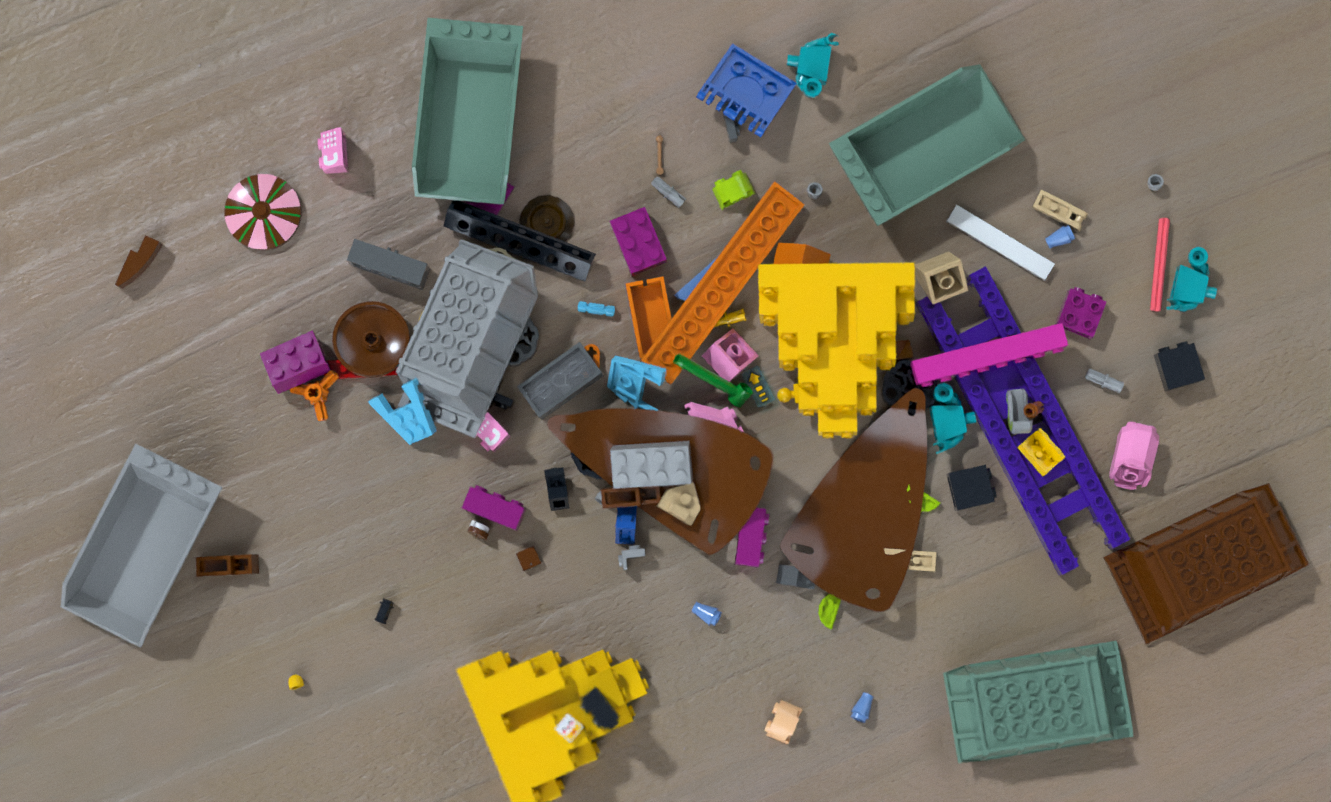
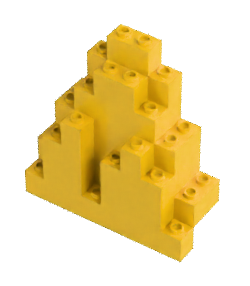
M915 263L758 264L760 324L775 326V323H778L779 368H783L784 371H793L795 368H798L799 413H803L804 416H813L814 413H818V436H822V438H834V435H842V438H853V435H857V413L872 415V412H876V367H880V370H890L891 367H895L896 322L900 325H908L910 322H914Z
M604 649L560 667L562 659L559 653L550 650L510 667L509 664L512 661L508 652L504 653L501 650L456 669L511 802H549L563 795V790L565 789L561 778L557 779V777L598 759L600 750L597 742H592V740L611 731L609 728L606 730L603 728L598 729L592 721L595 717L591 712L586 713L579 705L582 703L580 698L595 686L620 716L618 719L619 724L612 730L634 721L632 717L636 715L632 706H627V702L646 695V690L649 689L646 679H641L639 672L642 670L638 660L633 661V658H630L611 667L612 658L608 651L604 652ZM567 714L583 726L571 742L555 730Z

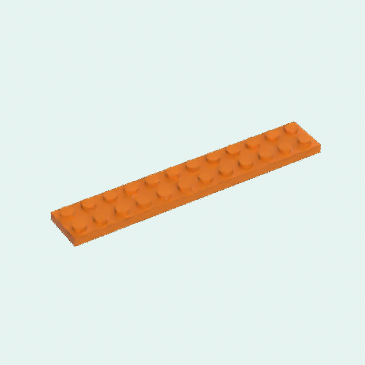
M774 181L640 362L667 369L665 381L671 385L683 370V368L673 363L674 357L680 353L691 359L757 270L758 264L763 262L805 204Z

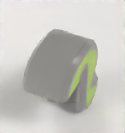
M1008 390L1006 392V403L1008 405L1010 432L1012 434L1030 433L1032 430V420H1029L1024 415V407L1028 404L1026 390Z

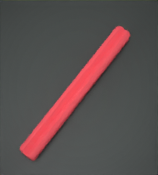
M1160 218L1158 223L1150 310L1155 312L1161 311L1170 225V219Z

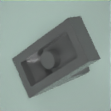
M725 102L724 106L722 107L723 112L728 106L727 102ZM743 112L739 113L735 121L724 115L729 143L737 142V136H740L739 126L734 123L739 122L744 114Z
M779 564L777 584L815 589V584L806 578L795 566Z

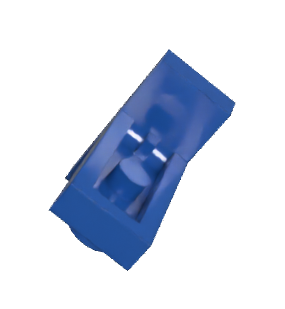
M637 506L617 507L615 544L635 545Z

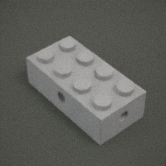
M690 441L614 445L610 450L614 488L692 483Z

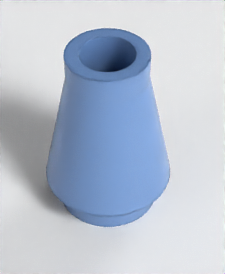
M1069 225L1066 227L1062 226L1052 235L1045 238L1049 248L1069 244L1075 239Z
M698 602L695 603L692 609V613L696 614L709 626H715L722 612L718 611V608Z
M863 692L851 710V717L862 723L869 719L873 696Z

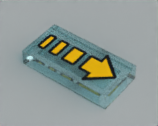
M759 366L741 374L745 384L753 391L751 396L757 408L775 400Z

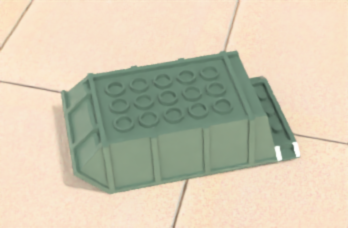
M437 18L427 19L412 160L415 197L504 204L510 166L523 26Z
M979 64L961 67L830 142L829 145L871 218L879 226L1005 154L1025 141V138Z
M1117 641L968 664L943 673L958 763L986 761L1133 737V727Z

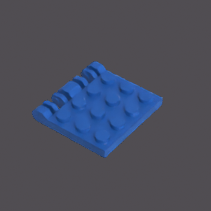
M732 43L698 92L696 98L703 101L709 91H711L712 93L708 97L706 104L710 105L717 95L722 98L716 106V110L720 111L727 101L729 104L724 110L723 115L733 121L743 111L744 114L738 122L741 126L745 123L748 115L753 117L754 120L750 123L748 130L752 132L758 121L761 122L754 133L761 138L795 88L796 82Z

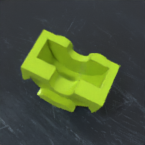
M742 170L731 174L732 177L727 180L722 178L714 182L715 187L712 191L722 210L756 194L747 174L743 173Z

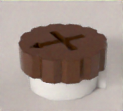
M472 520L467 532L479 539L487 540L490 528Z

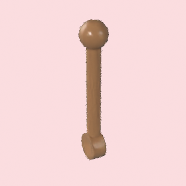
M659 135L656 137L658 142V168L656 173L662 175L664 172L662 168L661 143L663 137Z

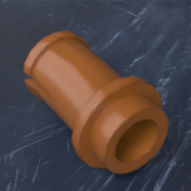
M1040 401L1026 404L1024 415L1031 419L1035 418L1044 411V408H1040L1044 404Z

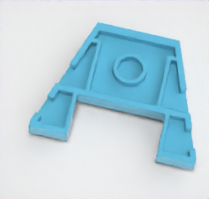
M615 356L611 360L607 387L624 402L628 401L633 405L634 409L658 410L642 401L645 381L647 378L661 386L665 380L667 369Z
M417 378L402 385L403 390L411 400L410 403L393 410L383 393L368 401L409 445L429 437L437 431L429 409H425L423 403L425 398L423 393H419Z

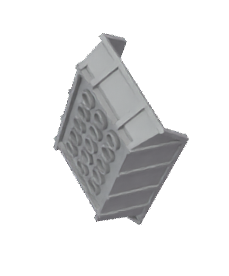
M461 239L459 246L444 259V266L434 288L430 291L431 295L418 324L414 326V333L403 357L399 360L400 364L396 373L403 384L414 378L418 379L419 385L417 387L419 393H423L425 409H429L434 422L475 438L535 305L538 294L534 266ZM405 391L398 407L411 402Z
M135 444L63 582L61 607L141 648L222 487Z

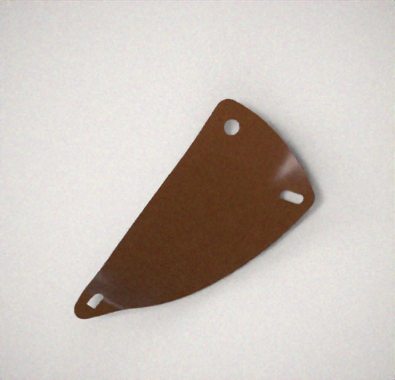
M915 388L905 394L871 424L848 448L811 494L780 544L782 552L789 561L815 585L845 602L876 612H884L890 609L901 588L912 556L921 515L927 465V425L925 395L920 389ZM909 401L917 402L914 416L908 414ZM797 543L814 549L813 554H806L791 549V544ZM884 548L905 551L890 555L885 554ZM875 588L879 590L880 596L871 599L866 595L867 590Z
M610 408L570 415H555L547 423L549 430L575 456L611 486H613L610 452L612 446L690 441L692 482H694L700 505V511L692 525L684 523L657 507L659 503L642 504L638 507L710 555L717 553L727 545L752 516L764 494L773 465V454L770 448L749 434L719 422L685 414L648 409ZM561 423L574 424L576 426L574 431L560 430ZM753 456H757L760 460V468L758 470H754L751 467L750 460ZM664 485V486H662V488H663V495H664L666 489H670V488H673V487H678V486H681V485ZM716 519L719 523L716 539L713 544H710L708 542L711 522Z

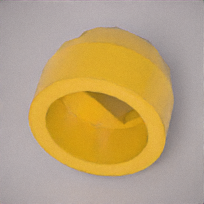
M297 674L290 676L288 679L289 690L305 686L303 678Z

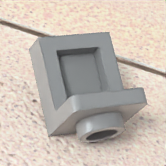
M640 545L629 546V550L622 551V555H618L619 567L628 570L626 559L645 557V548L641 549Z

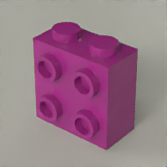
M1070 288L1067 291L1055 325L1062 323L1064 330L1092 339L1104 311L1106 301L1102 300L1103 297L1092 294L1090 296L1085 294V290L1081 288Z

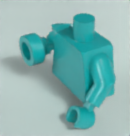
M830 33L827 37L818 38L806 43L800 48L799 56L788 54L786 66L797 67L796 84L805 96L809 98L819 96L822 85H826L832 48L829 45H839V42H833L835 37H839L835 33Z
M1195 247L1188 253V261L1192 269L1184 265H1179L1176 268L1170 298L1167 299L1171 306L1166 307L1167 310L1174 309L1186 312L1202 304L1204 297L1215 299L1217 288L1207 286L1209 264L1206 263L1208 253L1204 248Z
M947 383L937 385L933 393L935 399L946 406H931L929 408L936 443H933V446L937 445L939 447V451L936 454L954 448L963 440L964 433L967 432L966 425L976 423L975 412H963L958 395L953 392V388Z

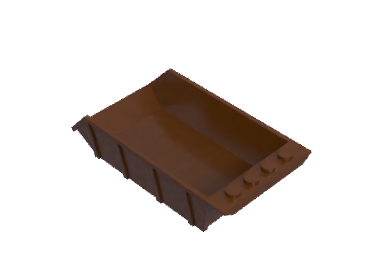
M1269 483L1238 492L1103 557L1145 644L1170 634L1309 565Z

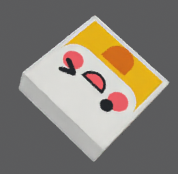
M567 714L555 730L571 742L583 726Z

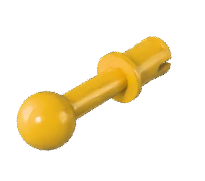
M744 309L728 314L725 312V316L721 317L714 327L724 324L731 327V324L746 321Z

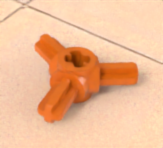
M330 370L320 382L316 381L314 384L308 383L307 385L300 384L291 388L290 392L310 400V404L314 405L317 420L325 421L329 418L325 405L328 393L330 392L328 389L336 382L339 375L335 371Z

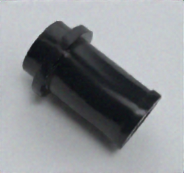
M383 598L380 601L381 605L374 620L386 624L391 609H394V602Z

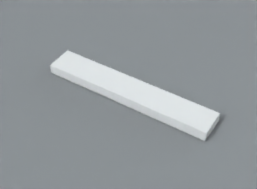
M956 205L946 221L1043 281L1054 266L1053 262Z

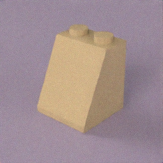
M946 252L915 264L917 281L932 304L968 291L962 262L952 253Z

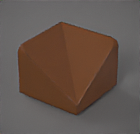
M910 340L896 341V361L913 359L914 355Z

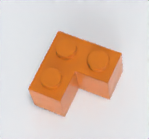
M778 243L773 264H829L831 254L807 244Z

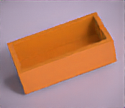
M663 276L647 279V286L644 287L643 280L626 283L640 360L671 320Z

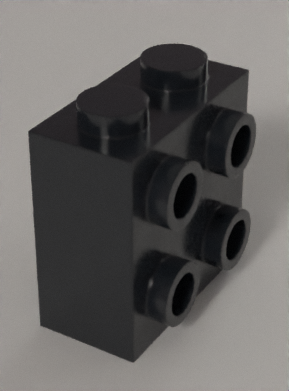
M1188 341L1176 344L1177 348L1170 349L1169 346L1158 349L1159 353L1154 355L1165 392L1205 380L1194 343L1188 344Z
M986 464L946 474L955 511L995 502L994 498H997L995 487H991L990 479H992L990 468L986 467Z
M596 686L580 698L582 703L579 705L586 713L591 712L595 717L592 721L598 729L603 728L606 730L609 728L611 731L619 724L618 719L620 716Z

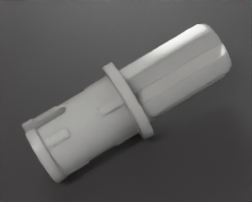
M655 177L651 182L652 186L665 195L663 198H667L678 208L686 200L685 197L674 189V186L670 187L659 177Z
M1089 369L1085 375L1087 380L1101 385V388L1106 387L1119 394L1124 386V382L1109 377V374L1105 375L1093 369Z

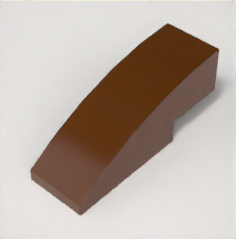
M145 235L138 253L130 250L115 285L123 289L142 275L156 258L163 244Z
M662 486L610 487L601 489L603 509L659 503L663 497Z
M259 554L196 557V577L259 574Z

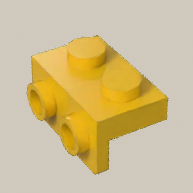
M1041 428L1031 434L1017 447L1042 476L1046 475L1065 458L1060 448L1051 441L1047 433Z

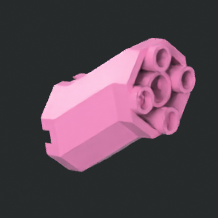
M693 402L684 405L685 410L690 409L687 415L712 420L743 431L741 426L737 427L736 425L737 416L733 408L729 410L726 407L719 410Z
M1128 422L1126 426L1121 428L1117 435V443L1109 478L1111 480L1114 479V484L1117 487L1134 490L1138 485L1145 487L1149 483L1159 444V435L1155 427Z

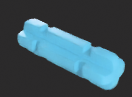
M583 301L578 303L579 312L585 313L588 311L591 314H606V316L611 317L615 314L614 306L607 305L606 307L603 304L597 303L587 304V302Z

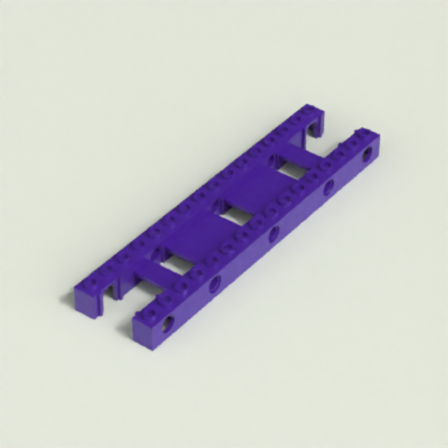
M986 266L968 275L966 279L968 281L967 285L971 286V288L975 287L980 296L978 306L982 307L988 320L957 335L951 324V318H948L940 302L932 304L927 296L916 303L941 353L985 343L995 337L1001 339L1021 333ZM1034 356L1026 357L1027 361L1015 363V360L1007 362L1008 366L997 368L996 365L990 366L988 371L978 373L977 370L970 371L971 375L959 378V375H955L954 378L972 412H975L978 424L1058 575H1063L1079 565L1077 557H1074L1065 540L1067 538L1063 536L1057 522L1086 507L1094 519L1093 523L1100 525L1106 534L1104 544H1107L1109 549L1130 540ZM1025 389L1028 404L1036 401L1044 404V406L1040 407L1044 408V411L1040 413L1042 422L1032 426L1030 433L1016 434L1011 437L1003 422V419L1008 417L1006 392L1008 390ZM1039 428L1047 433L1051 441L1065 455V458L1044 476L1037 471L1017 448ZM1067 473L1072 474L1078 485V490L1047 505L1038 488Z

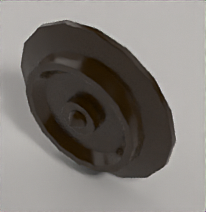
M551 195L538 196L530 200L522 209L519 219L521 225L565 242L571 236L574 228V217L569 205L562 199Z

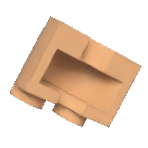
M780 700V703L776 702L772 710L775 716L772 721L768 720L764 730L767 732L766 736L788 744L799 721L802 708Z

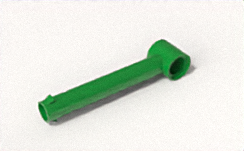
M680 353L674 357V364L728 394L729 401L738 408H741L753 394L752 389L743 382L736 386Z

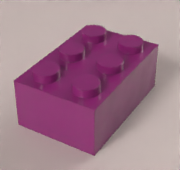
M645 207L610 220L611 229L631 277L667 263V258Z
M313 330L260 353L271 384L278 394L331 370L319 339Z
M475 485V488H469L461 507L462 509L518 531L526 511L523 508V503L513 499L511 502H508L503 495L496 492L493 495L488 494L486 488Z
M756 508L747 523L739 531L734 565L758 568L759 564H763L764 552H761V546L766 544L767 533L763 531L764 526H767L769 521V514L766 513V509Z

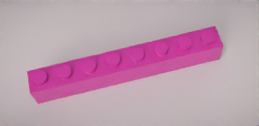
M1060 323L914 360L910 364L916 385L921 384L922 387L933 385L935 380L940 379V382L952 380L951 376L959 375V378L971 375L970 371L977 370L978 373L988 371L990 366L996 365L997 368L1008 366L1007 362L1015 360V363L1027 361L1026 357L1034 356V359L1044 357L1045 352L1060 353L1064 351L1063 348L1068 346L1063 324Z

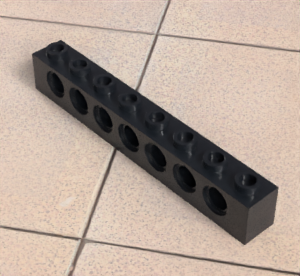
M459 200L451 202L443 225L452 231L462 233L488 245L502 248L506 252L516 254L524 259L534 261L542 266L552 268L582 281H586L596 256L593 252Z

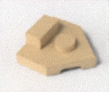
M694 482L666 489L657 507L691 526L700 511Z

